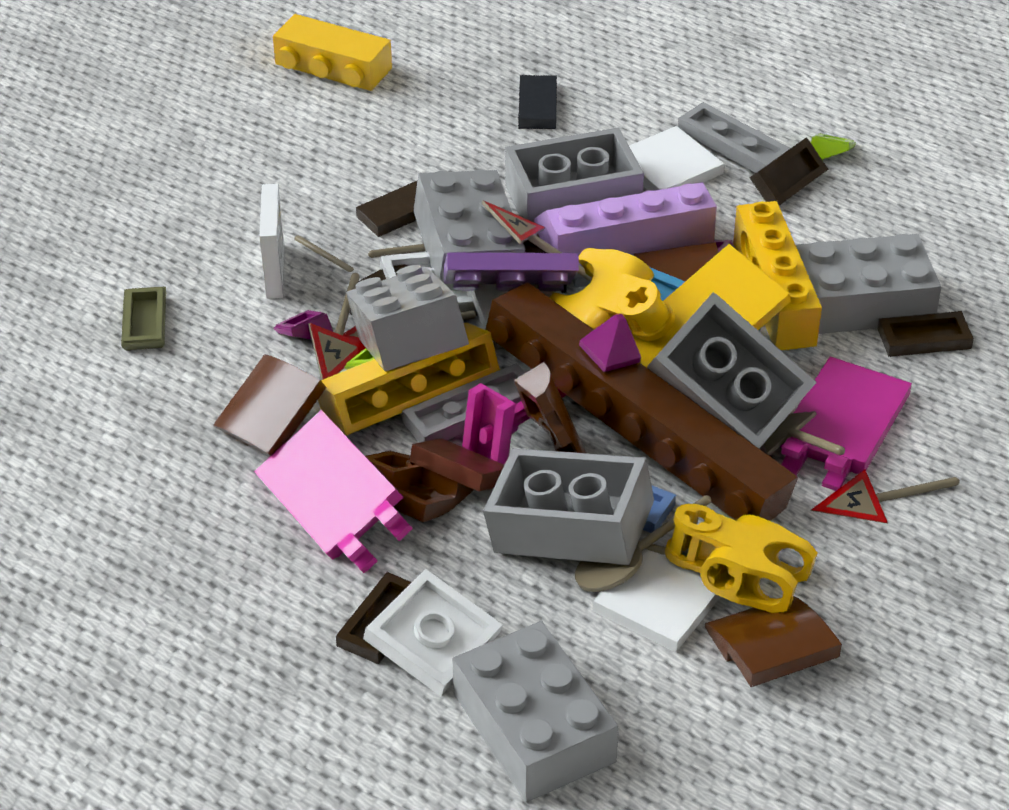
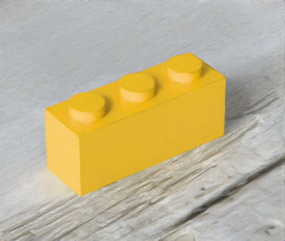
M294 14L273 35L275 64L287 69L298 70L319 78L330 79L372 91L392 69L390 39Z

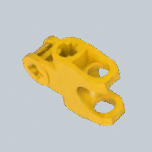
M584 249L579 255V263L583 266L585 273L592 278L591 282L578 293L571 295L554 293L549 297L593 330L612 316L621 313L626 318L632 335L645 341H653L663 337L672 329L675 322V314L669 304L662 301L659 289L652 282L654 273L651 268L639 258L615 249Z
M690 503L676 508L673 518L675 524L672 538L667 541L665 548L666 558L671 563L700 573L703 584L712 593L737 604L754 607L770 613L785 612L789 609L798 582L808 580L818 554L807 540L790 532L781 525L759 516L743 515L735 521L716 513L706 506ZM699 517L704 519V522L697 525ZM786 548L794 549L802 556L804 565L802 567H793L780 561L779 551ZM689 549L687 556L682 554V551ZM766 578L776 582L781 587L783 596L781 598H771L765 595L759 585L760 579Z

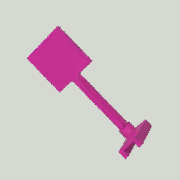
M482 383L470 389L468 392L462 447L505 465L509 457L512 434L518 430L519 425L530 419L526 414L522 401L516 404ZM559 390L561 397H565L566 394Z

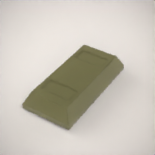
M166 287L124 289L122 348L125 350L162 348L165 345Z

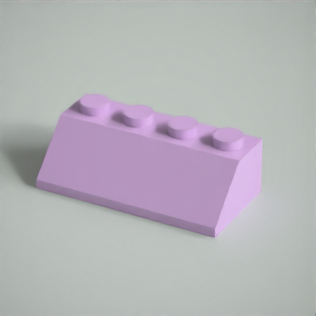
M703 182L689 183L673 188L645 191L640 194L606 198L601 201L566 205L562 208L546 210L534 218V223L545 227L544 231L538 234L539 237L562 253H579L580 255L584 249L593 248L603 250L615 249L633 255L634 253L713 243L717 206Z

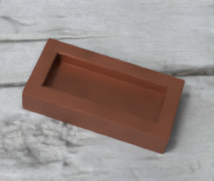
M442 438L412 444L409 460L479 492L493 489L504 467V464Z

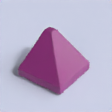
M311 310L304 311L282 321L274 327L278 334L312 339L308 326L309 323L333 331L327 314Z
M621 313L612 316L582 338L579 346L604 372L640 363L642 358L626 318Z

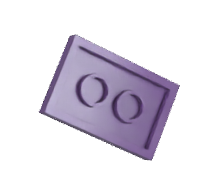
M447 252L444 264V284H453V289L457 291L478 290L479 284H496V290L511 291L521 286V284L528 282L530 284H538V290L562 291L564 290V285H570L579 271V253Z

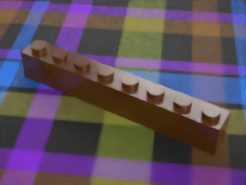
M527 282L492 300L485 330L491 332L494 342L531 369L544 362L560 391L700 495L710 496L711 503L735 521L741 516L749 514L771 521L787 508L798 476L641 363L604 372L579 346L580 340L592 332L593 329Z

